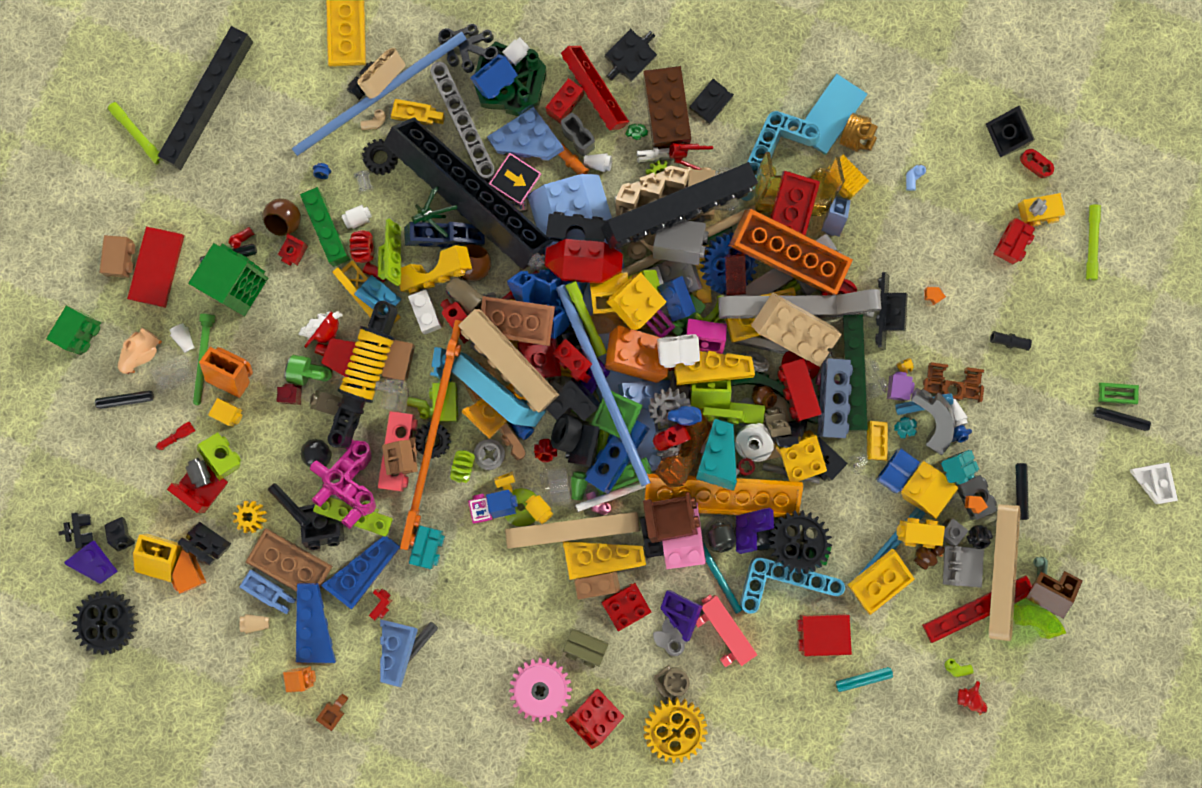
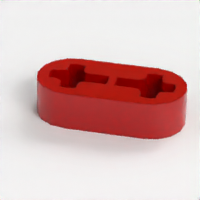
M1027 149L1021 154V163L1038 177L1048 178L1053 174L1054 164L1038 151ZM1031 154L1033 157L1029 162L1027 161V156ZM1046 165V166L1048 167V168H1047V171H1048V172L1043 173V172H1042V170H1043L1042 167H1044V166Z

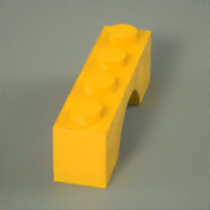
M455 245L440 251L438 264L429 273L422 265L409 264L401 267L400 291L409 292L412 295L420 292V289L435 287V283L448 282L450 277L465 275L466 271L472 269L467 247Z

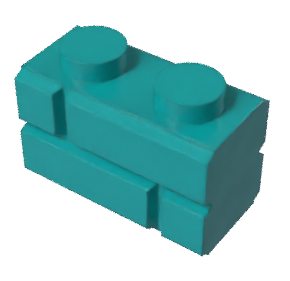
M972 450L955 454L942 461L941 465L944 472H947L945 475L949 483L956 482L959 485L975 477L974 473L978 472L979 467L977 462L974 461L975 457Z
M419 525L409 564L427 569H433L434 566H437L440 555L437 554L439 546L443 547L445 536L442 535L443 531Z

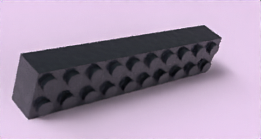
M415 117L391 127L383 143L390 152L402 160L406 166L412 169L432 189L438 187L437 193L450 205H456V210L459 214L472 223L488 240L492 241L504 254L512 259L517 266L524 270L543 257L546 248L553 241H547L546 235Z

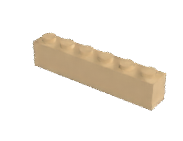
M474 309L458 325L462 329L461 334L466 339H471L475 343L474 348L479 353H484L487 356L488 363L493 368L497 367L499 369L501 377L506 382H511L515 387L514 391L520 397L524 396L528 401L527 405L533 411L542 412L559 396L554 388L480 309Z

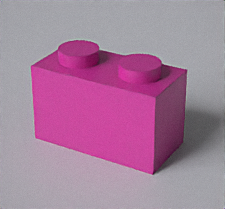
M688 319L685 335L696 334L698 336L699 351H714L718 354H723L727 324Z

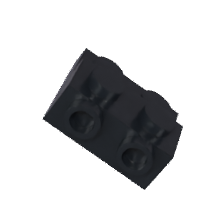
M315 504L299 507L310 519V523L306 527L301 526V540L305 548L318 550L321 545L326 544L330 547H335L344 541V529L341 521L314 512Z

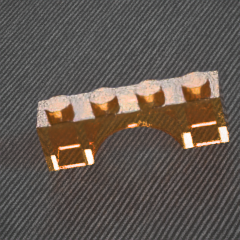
M703 415L701 422L685 426L691 439L681 444L679 454L662 458L655 472L669 488L684 486L697 456L708 437L712 425Z

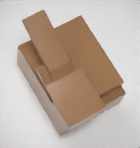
M416 437L382 445L387 475L418 472Z

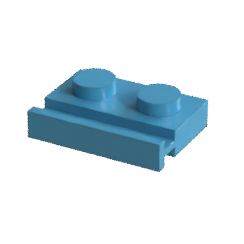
M373 275L354 294L373 310L375 304L379 301H386L395 306L401 301L398 295ZM388 306L383 310L384 315L388 312Z
M434 347L432 360L434 372H431L430 375L439 379L442 378L446 361L445 349Z

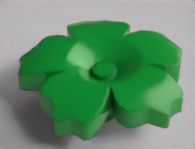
M631 124L628 126L625 135L627 137L632 136L637 141L641 139V136H648V130L643 124Z

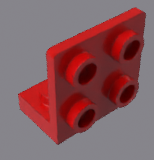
M208 466L211 483L195 488V485H192L188 473H186L178 484L171 483L167 488L170 493L196 513H205L228 484V481L224 478L219 481Z
M596 689L578 710L570 714L565 721L593 749L603 743L621 722L624 715L599 689Z

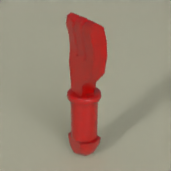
M187 422L180 426L174 435L170 434L166 439L161 442L159 441L156 444V449L164 450L170 444L177 442V439L185 438L196 430L190 422Z

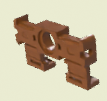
M929 363L928 378L923 380L924 388L922 390L932 394L940 393L944 395L949 394L948 387L954 385L957 387L958 392L953 396V399L978 400L977 403L983 401L984 386L981 385V378L984 369L964 368L966 380L956 382L945 380V377H943V371H946L948 364Z

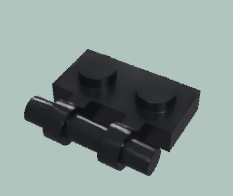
M201 522L187 533L186 538L189 541L183 537L178 541V544L183 547L185 552L192 553L197 557L198 561L201 563L205 562L209 566L214 563L215 559L218 560L231 546L229 541Z

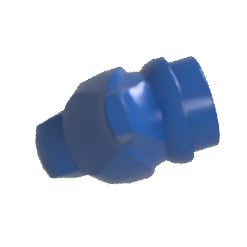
M682 406L677 410H671L667 413L670 421L677 422L683 426L694 425L702 421L700 409L693 406Z

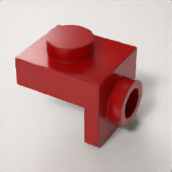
M375 589L372 593L381 601L369 614L374 621L379 617L381 619L385 617L389 612L387 607L392 602L390 599L391 595L385 589Z

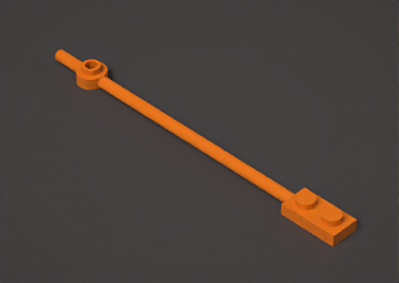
M459 320L454 322L451 339L446 350V361L415 493L401 541L400 549L408 550L411 548V545H414L415 529L421 522V516L419 515L420 501L453 361L456 356L459 357L461 352V345H459L458 341L461 328L458 325L462 321Z

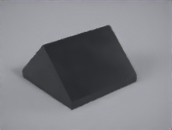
M1020 105L986 123V127L1000 157L1024 149L1035 140Z

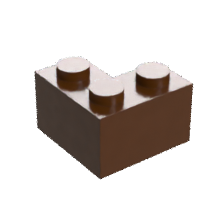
M1066 571L1062 573L1059 580L1040 572L1026 599L1064 619L1074 604L1083 580Z

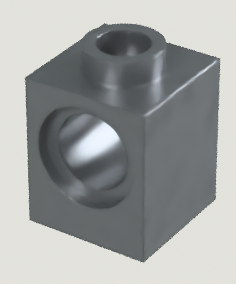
M947 518L942 526H945L943 540L950 546H957L968 532L965 527L953 518Z

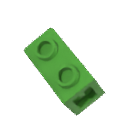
M690 295L696 312L688 317L671 321L675 325V328L671 331L677 336L685 335L688 319H694L696 313L701 315L706 308V304L694 295Z

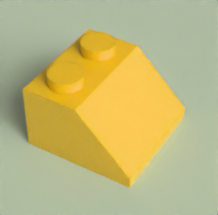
M923 461L904 486L901 494L904 500L937 519L958 490V487L954 483H949L947 477L940 470Z

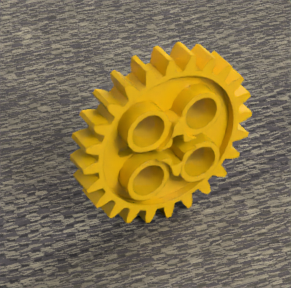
M676 697L673 703L668 698V704L661 700V707L659 708L654 705L655 712H648L651 718H645V723L648 725L643 726V729L647 732L644 734V738L649 739L646 742L647 747L652 746L651 753L657 751V758L664 755L665 762H667L669 757L673 763H675L676 758H679L682 763L684 756L690 760V753L697 755L695 749H702L703 747L700 742H706L703 735L708 734L707 729L704 728L707 726V723L702 721L705 717L703 714H699V707L694 709L693 702L687 705L685 698L682 703L679 702L678 697ZM673 714H681L679 719H672ZM660 726L666 727L664 732H657ZM687 728H694L691 734L684 733ZM672 729H679V731L676 733L675 731H672ZM673 741H678L679 745L677 747H671L670 743Z

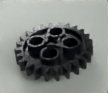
M795 510L792 512V517L789 513L784 514L785 519L782 517L778 518L779 523H774L776 530L769 531L774 536L768 538V541L773 542L768 549H774L775 551L771 556L778 557L775 563L782 562L781 569L788 566L789 573L795 569L796 575L800 574L801 569L804 574H808V568L811 572L816 571L815 566L821 568L822 564L820 561L827 562V558L824 555H830L831 552L827 548L832 547V544L827 543V540L831 539L832 536H826L825 534L829 531V528H822L825 522L818 523V516L812 519L811 512L805 516L804 510L800 511L799 515ZM788 527H792L794 529V536H790L787 533ZM807 529H810V530L813 531V533H814V538H813V539H811V538H809V537L807 536V534H806ZM800 539L803 545L800 546V543H797L796 540ZM787 546L793 549V556H789L786 553ZM806 548L812 550V558L806 556ZM799 551H800V557H801L800 560H798V558H797V557H798V554H799Z
M105 590L103 594L101 591L95 592V595H88L89 600H81L84 606L76 607L80 612L73 614L77 621H73L71 624L77 625V628L72 630V632H78L79 635L76 636L75 640L82 639L80 646L87 645L86 651L93 649V654H98L99 652H101V655H106L107 652L113 654L115 649L117 651L122 650V645H129L127 639H134L131 632H135L138 629L133 627V624H137L139 621L133 619L138 613H132L131 610L135 608V605H128L131 599L123 600L124 594L117 596V591L110 593L109 590ZM94 608L98 610L97 618L93 615ZM114 608L118 610L117 617L113 615ZM93 628H96L98 631L97 637L92 633ZM113 628H116L117 630L116 637L112 635Z

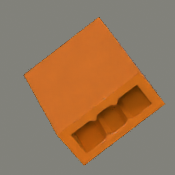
M209 347L199 361L207 383L238 398L242 396L250 383L248 377H251L253 374L251 364L223 348L217 347L214 349Z

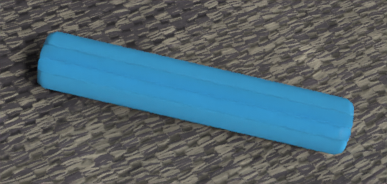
M951 393L942 395L950 405L954 403ZM913 401L895 405L897 415L925 410Z

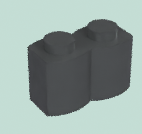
M570 113L561 120L564 136L573 142L575 150L580 155L585 157V155L595 149V140L592 133L583 127L577 115Z

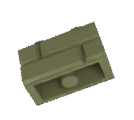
M572 628L563 652L566 653L565 656L569 659L576 661L579 658L584 660L583 664L588 667L594 668L595 665L600 667L608 643Z

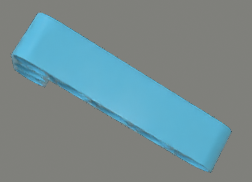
M779 111L771 112L747 161L750 163L752 170L758 171L755 175L758 184L753 187L754 191L741 199L749 201L754 198L781 137L807 146H815L820 140L819 127L814 123ZM773 121H780L778 125L772 124ZM793 126L798 128L796 131L789 130ZM811 132L816 134L814 137L807 136ZM767 137L773 138L770 142L764 141ZM759 154H765V155H766V156H765L764 158H762V159L757 158V156H758Z
M460 352L459 357L453 362L451 371L510 423L536 427L546 413V409L539 413L533 411L527 405V400L517 398L467 354Z
M756 557L749 564L740 599V607L749 614L755 613L759 609L767 578L832 596L842 595L845 591V585L840 579L808 571V574H804L802 569L800 572L801 579L798 582H794L792 575L795 569L789 573L788 566L782 569L780 576L776 577L773 570L776 566L781 567L782 563H775L772 560ZM757 561H762L764 568L757 572L754 565ZM815 576L820 579L817 587H813L811 584V580ZM752 580L758 581V589H750V582ZM836 581L839 588L836 592H832L830 585ZM747 599L754 601L753 608H745V601Z

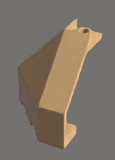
M669 166L664 168L663 172L658 174L651 173L641 177L638 182L622 185L615 199L616 216L689 187L690 170ZM649 233L644 239L640 240L652 252L656 234L651 235Z

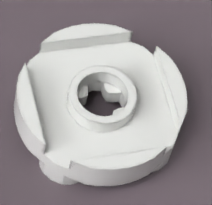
M762 423L744 426L738 432L735 441L737 452L746 459L747 457L754 462H760L769 458L775 446L774 437H771L768 429ZM752 440H757L759 442L758 446L751 444Z

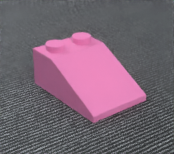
M697 504V509H694L695 516L699 517V510ZM701 524L697 528V535L662 541L666 569L703 565L706 563Z

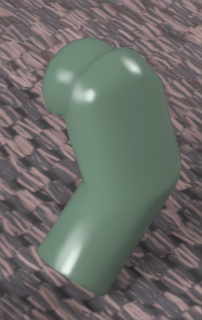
M1042 556L1036 557L1033 560V564L1037 567V577L1040 572L1047 575L1048 560Z

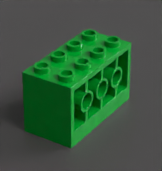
M213 243L188 284L245 317L269 278L264 275L266 271L247 257L236 253L223 243L220 246Z

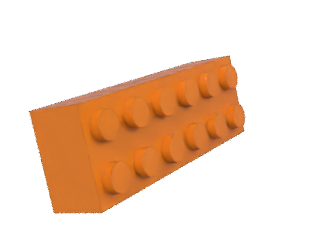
M752 209L744 211L728 245L828 295H837L853 259Z

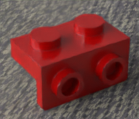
M565 339L553 354L559 359L557 362L564 369L568 368L572 371L570 375L579 382L581 379L587 383L592 377L586 371L592 366V363Z

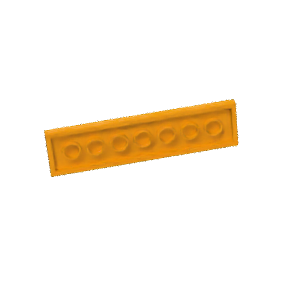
M647 474L651 483L645 487V500L651 499L652 502L686 496L685 493L689 492L691 497L696 499L699 513L741 515L771 508L774 512V517L785 518L784 514L789 513L792 517V512L795 510L799 515L803 482L736 478L737 483L733 491L697 480V476Z

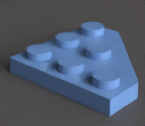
M534 107L487 136L495 151L503 155L511 153L519 157L531 158L532 156L540 157L542 160H550L564 151L562 144Z

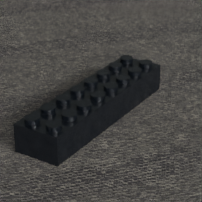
M747 162L611 218L604 223L601 230L609 248L616 247L619 250L626 247L631 240L634 243L649 235V233L655 235L661 232L667 225L669 228L680 224L679 222L683 221L684 218L688 221L697 217L702 212L705 214L714 210L719 204L722 207L729 204L735 198L737 200L754 191L753 187L758 184V181L750 163Z

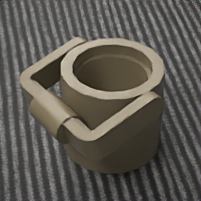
M670 665L653 677V681L657 686L656 689L667 701L670 698L672 703L675 702L676 697L679 699L688 691L690 685L687 673L682 668H671ZM663 674L664 685L660 683V681L658 680V678Z

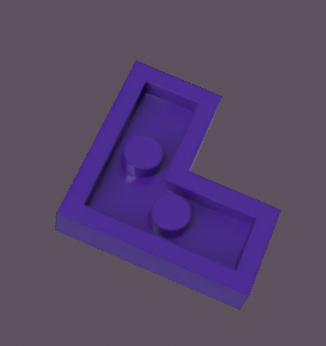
M771 508L736 515L737 553L744 554L757 551V532L774 528V512Z

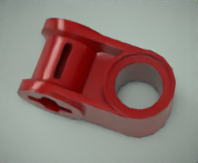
M676 424L656 434L653 438V444L657 450L664 451L690 440L691 437L685 426Z

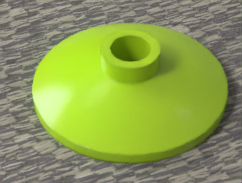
M518 488L512 492L513 495H516L518 505L524 504L525 507L527 505L525 502L532 495L537 496L533 491L525 488ZM515 507L516 514L505 516L509 523L518 527H525L536 521L526 508L523 511H519L518 507Z

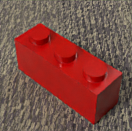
M805 359L781 365L777 373L780 382H783L785 389H783L785 399L789 400L791 408H789L791 418L795 419L796 422H800L821 415L822 413Z

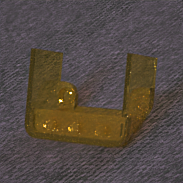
M770 152L765 153L757 170L756 179L758 184L755 189L754 204L756 211L759 213H772L781 176L776 175V168L772 166ZM835 157L829 169L818 168L808 177L820 181L811 216L825 214L845 182L840 157Z

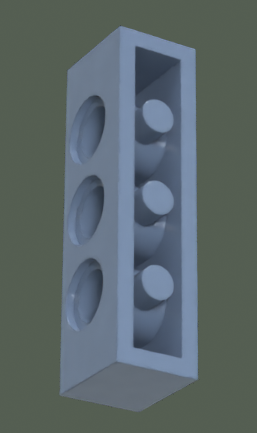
M827 358L821 364L819 407L822 414L818 416L817 436L846 438V434L849 432L847 415L850 413L848 397L851 394V384H849L853 371L852 365H850L851 360ZM836 374L840 377V381L838 384L834 382V376ZM835 393L839 397L836 404L833 402V395ZM834 413H836L838 417L835 423H833L831 419Z

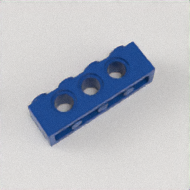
M636 420L630 434L636 450L650 430L649 427ZM612 434L608 437V444L604 450L602 449L598 453L594 466H590L587 470V477L585 478L587 482L607 494L610 493L630 461L621 438ZM619 448V455L613 458V451ZM605 465H609V471L603 474L602 468Z

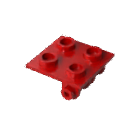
M636 583L630 584L627 588L620 590V592L607 599L605 598L601 602L618 632L652 613Z

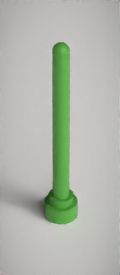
M200 314L199 317L202 333L193 404L196 406L201 404L204 375L199 361L208 350L210 327L213 326L216 318L215 315Z

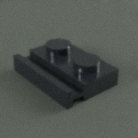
M712 79L689 108L711 124L733 98L734 94L728 92L724 86L715 79Z

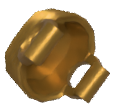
M852 113L843 129L839 144L855 152H858L859 149L871 151L877 139L874 134L878 126L871 123V117ZM860 139H867L866 145H862Z

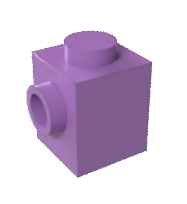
M895 372V374L889 376L887 399L910 400L915 386L914 382H912L913 377L907 376V373Z

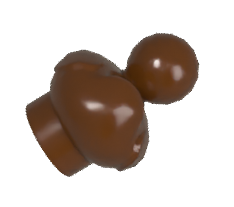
M759 384L754 386L751 397L755 405H764L767 408H771L776 404L777 396L771 387Z
M935 545V548H931V551L923 546L916 549V558L913 561L922 569L927 570L928 567H933L938 563L937 556H943L944 546Z

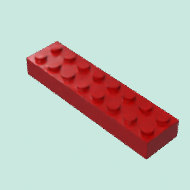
M567 46L561 52L562 58L568 64L570 71L575 75V79L580 83L581 88L584 89L587 98L592 102L594 109L599 113L607 129L612 131L624 128L629 123V120L581 46Z

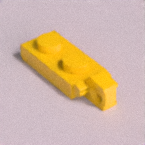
M399 99L394 100L391 112V119L406 121L415 117L423 125H433V123L444 124L445 119L444 113L437 112L436 108L431 107V105Z

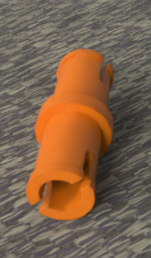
M562 144L564 151L558 155L566 162L565 165L571 168L577 175L587 174L589 169L578 160L579 157L576 154H573Z

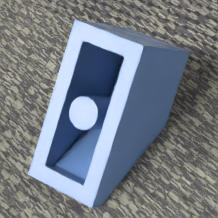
M832 195L821 231L831 236H840L848 219L851 200Z

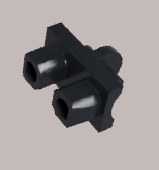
M77 512L71 513L73 529H70V522L63 523L64 530L58 531V535H65V541L71 542V534H74L75 548L80 549L94 540L92 532L81 534L80 529L81 526L91 525L90 514H79Z

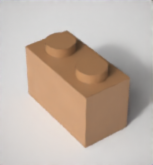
M104 235L99 273L105 276L129 278V273L133 271L131 257L135 253L133 240L128 237Z
M395 340L391 347H389L390 352L384 353L388 356V359L385 361V367L381 368L383 370L382 377L407 383L415 345Z
M617 571L574 580L578 600L620 591Z

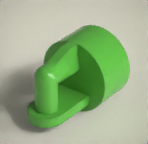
M293 354L287 361L285 380L288 383L305 386L308 378L320 381H328L332 378V370L329 367L311 364V358Z

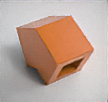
M926 287L924 289V300L931 301L933 305L946 297L939 287Z
M965 497V508H970L974 514H979L988 508L982 497Z

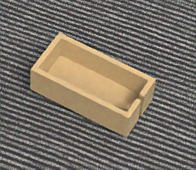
M773 292L751 324L758 334L819 367L830 353L827 349H832L842 335L834 326Z

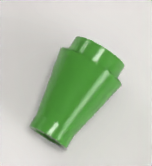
M573 471V476H571V499L583 500V495L588 485V482L585 480L587 477L585 472Z

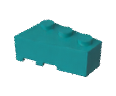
M714 419L696 479L734 491L737 483L734 427L731 423Z

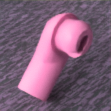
M595 491L586 494L588 500L597 497ZM602 503L591 507V510L601 515H607L611 511V506L609 503Z

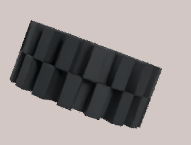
M374 139L372 144L368 142V147H364L363 150L365 152H362L363 162L367 169L376 175L391 173L390 170H394L395 164L397 165L398 157L390 152L383 144L384 141L382 139H379V141ZM378 151L387 153V160L382 164H377L373 160L374 154Z
M427 422L426 425L422 424V427L416 430L417 434H414V437H416V449L422 455L424 454L425 439L429 433L431 422ZM440 424L436 433L439 436V443L433 447L431 459L441 457L440 455L446 454L445 450L450 448L448 445L451 443L449 439L451 436L447 432L448 430Z

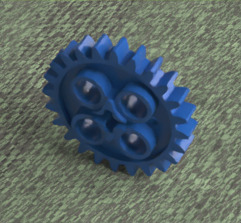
M732 232L729 234L723 233L722 237L716 236L717 242L711 240V248L706 247L708 252L704 255L705 260L700 262V264L704 265V268L700 269V271L706 273L702 276V279L707 280L705 284L711 286V290L729 295V293L735 294L736 289L740 291L742 285H748L747 280L753 281L751 274L757 273L753 268L758 266L757 263H754L756 259L728 246L734 235Z

